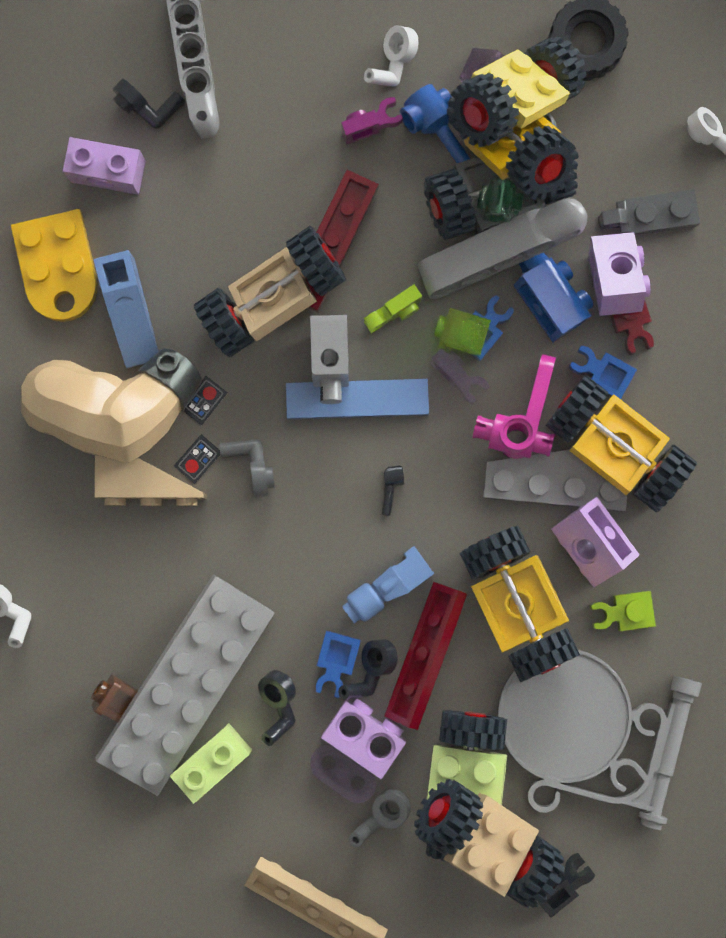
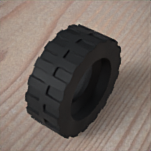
M576 0L568 2L556 14L548 38L552 37V39L561 37L562 42L566 40L571 42L573 29L585 22L594 23L602 29L605 35L603 48L593 55H583L581 53L576 55L577 60L584 59L585 65L581 66L580 70H586V77L583 78L585 81H590L597 77L598 79L602 78L607 72H611L619 63L627 47L628 41L626 40L629 32L625 25V17L608 0Z

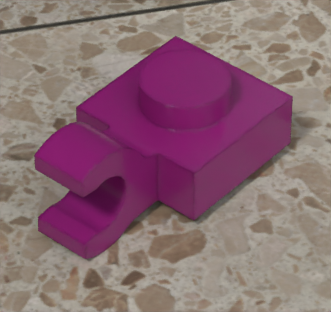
M395 97L384 99L376 113L375 110L367 113L365 110H359L349 114L346 117V121L341 122L342 134L346 145L378 134L379 130L383 128L399 126L403 122L401 114L395 117H389L386 114L388 108L396 106Z

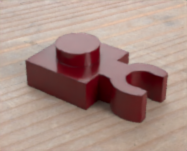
M645 300L642 312L610 315L615 333L618 334L624 331L627 333L625 349L629 355L636 353L634 340L637 338L645 342L647 350L654 347L652 335L643 328V325L652 322Z

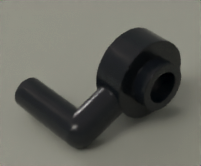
M122 78L113 88V91L116 93L113 100L127 114L133 110L155 129L160 128L185 102L183 97L175 91L155 111L141 93L125 79Z
M372 640L365 644L362 650V664L367 672L362 683L340 686L338 693L342 700L373 695L380 676L389 675L395 670L398 655L395 646L389 640Z
M278 670L270 671L258 683L260 696L269 706L277 709L280 717L262 735V741L267 746H272L294 726L296 721L289 703L296 695L293 680L287 674Z

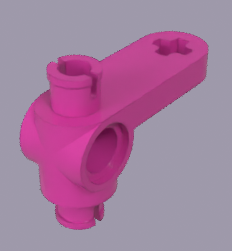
M542 354L526 416L512 415L509 417L497 414L495 420H491L478 415L472 438L489 441V449L501 451L513 459L523 457L530 459L532 452L549 457L555 434L540 432L538 427L556 357ZM518 430L523 432L527 439L523 443L516 444L511 442L507 435L512 431Z

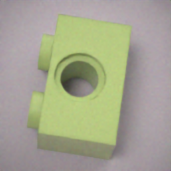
M228 723L177 768L170 777L194 804L249 756L252 749Z

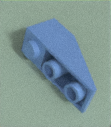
M129 250L96 258L94 263L126 369L143 365L158 353L159 350L135 258Z

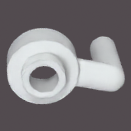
M399 25L390 28L384 38V53L390 60L388 71L368 68L364 73V80L367 83L391 87L397 86L400 83L404 63L410 62L415 57L418 50V36L412 28Z
M700 107L688 117L687 130L690 137L697 143L705 145L713 143L726 155V135L723 133L720 121L710 110Z
M0 584V617L6 615L15 620L8 639V645L13 648H20L31 621V613L12 603L11 593Z

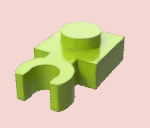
M415 284L386 302L383 307L366 316L364 324L372 334L389 321H393L398 317L402 321L409 318L420 309L417 304L422 300L421 293Z
M651 591L613 595L614 606H609L603 602H595L589 605L590 610L602 609L605 613V618L602 622L592 623V628L606 629L615 621H617L618 631L656 626Z

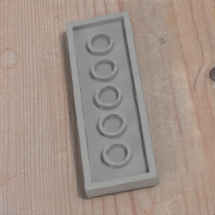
M213 574L96 755V762L158 796L275 613Z

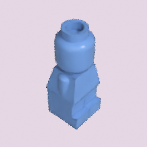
M415 546L403 554L406 558L398 565L390 566L372 585L364 583L347 596V603L342 607L354 624L359 620L363 622L368 621L384 609L385 601L387 602L410 593L411 590L434 574Z

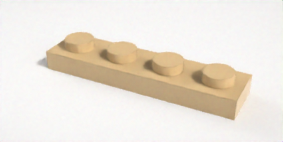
M260 857L244 885L334 938H385L388 929L379 925L373 918L358 913L346 906L343 901L332 898L315 888L310 882L297 878L283 870L277 863L270 862L263 857Z

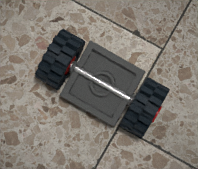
M475 157L455 164L453 169L426 177L423 186L425 188L424 195L427 198L426 205L430 209L429 215L434 220L435 229L438 228V234L444 240L473 231L475 227L479 234L530 210L544 208L547 204L549 205L572 197L576 194L575 189L578 188V183L575 181L578 178L577 173L572 169L570 172L574 176L571 181L565 179L563 183L566 187L563 190L557 187L555 189L556 195L553 197L547 194L546 199L540 200L537 197L535 200L527 196L509 177L502 180L479 157Z

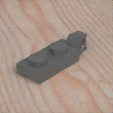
M695 189L625 199L624 201L616 202L617 209L602 211L599 215L601 230L620 227V234L634 232V235L692 228L700 224Z

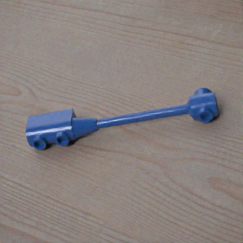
M428 84L413 93L404 102V107L400 109L405 127L412 134L420 130L423 134H437L456 163L471 159L448 127L450 116L447 115V109L452 108L448 106L450 97H452L445 88L437 91L432 84ZM543 252L519 263L523 275L513 286L552 343L577 328L592 316L588 310L593 307V301L585 290L575 292L568 282L573 278V272L565 261H560L556 264L552 257L549 258Z

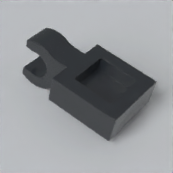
M579 853L570 856L565 865V872L558 874V877L562 880L559 885L555 883L552 887L556 890L551 896L547 893V901L543 904L538 901L550 918L579 896L575 890L591 882L595 877L594 872L589 866L577 872L578 868L585 863Z

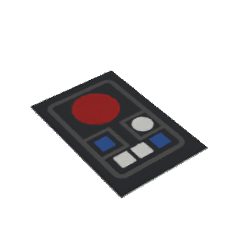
M205 376L184 409V412L202 426L228 392Z
M201 434L176 462L174 467L196 484L220 456V450Z

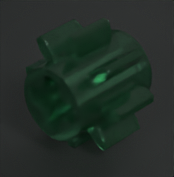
M492 179L490 180L489 187L483 185L482 191H479L477 208L485 209L484 217L487 220L507 223L511 221L512 215L518 216L519 211H522L524 194L516 193L517 185L511 180Z

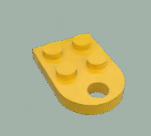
M76 209L11 224L25 292L33 308L44 317L59 322L72 321L83 316L95 302L98 282L81 210ZM62 294H71L75 300L73 308L67 312L59 311L56 306L57 299Z

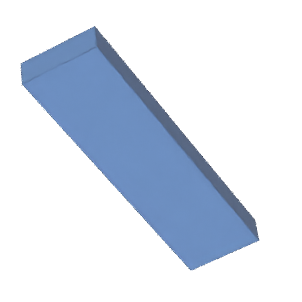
M428 379L349 381V386L342 387V402L339 404L320 403V387H314L313 382L286 383L287 420L429 415Z

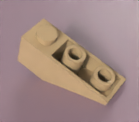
M95 455L94 497L105 499V506H126V499H140V506H162V499H176V506H198V499H207V494L139 458L132 462L124 463Z

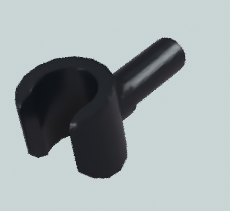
M400 465L387 467L384 471L385 496L382 515H391L394 495L393 486L404 485V473Z

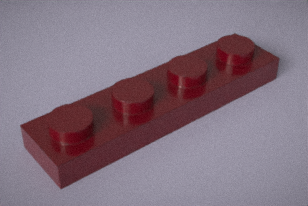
M348 169L316 232L320 235L322 241L326 243L340 267L379 188L378 183ZM305 278L317 301L308 308L318 313L328 293L320 296L313 286L309 284L307 278Z
M433 581L384 717L408 728L419 729L467 593Z

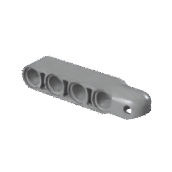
M166 0L178 75L187 101L189 118L200 139L212 138L219 129V115L200 0ZM191 14L195 16L194 20L187 25L178 23L179 18L183 15ZM190 48L201 50L200 54L193 59L183 56ZM202 81L207 84L205 89L199 93H193L189 90L194 82Z
M562 199L544 208L525 212L423 259L417 264L429 298L438 299L450 295L577 237L587 225L588 217L585 208L576 199Z

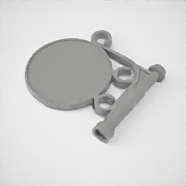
M578 650L579 656L561 664L560 667L543 675L539 674L521 683L514 670L502 689L498 704V717L508 719L505 745L510 754L523 768L541 778L535 780L529 786L527 798L530 805L538 812L547 813L553 811L560 802L559 791H554L552 802L545 806L537 804L533 798L534 792L538 787L550 786L608 803H622L647 810L639 811L638 816L641 817L640 824L648 828L661 830L662 825L667 824L668 818L661 816L670 778L673 777L690 706L694 702L695 696L699 697L702 683L673 676L670 690H674L672 696L674 699L673 703H669L667 715H665L663 709L653 703H644L632 710L626 687L617 673L603 660L585 651ZM647 709H653L659 715V724L647 772L645 773L635 761L629 758L616 759L626 746L632 721L640 733L646 736L655 735L653 730L644 729L640 724L642 712ZM623 765L632 766L643 779L639 787L633 792L616 797L564 784L590 779L609 767L611 783L617 789L624 792L626 787L616 779V772Z

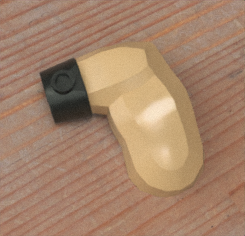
M168 348L161 349L136 372L135 377L124 381L112 374L93 372L71 361L52 360L37 366L27 374L21 386V413L28 426L41 433L53 435L75 449L88 454L129 463L149 451L169 431L179 413L184 411L201 384L202 377L197 368L186 357Z

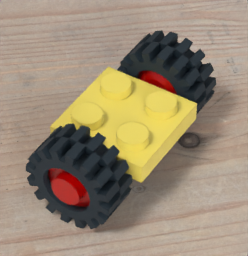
M550 37L530 47L525 53L516 50L474 72L471 79L458 85L457 89L451 93L453 98L449 100L448 106L454 108V110L449 112L450 118H456L457 121L452 124L454 129L461 128L462 132L459 136L463 140L470 137L469 144L473 146L478 144V147H485L510 134L513 131L512 128L516 125L523 128L562 106L566 101L577 96L581 92L580 89L585 85V82L581 79L586 77V70H580V67L585 65L584 59L577 60L576 55L580 53L577 48L570 50L572 43L568 40L562 42L561 37L554 39Z

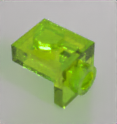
M450 308L447 317L440 315L434 336L440 337L438 347L445 348V346L480 356L491 320Z

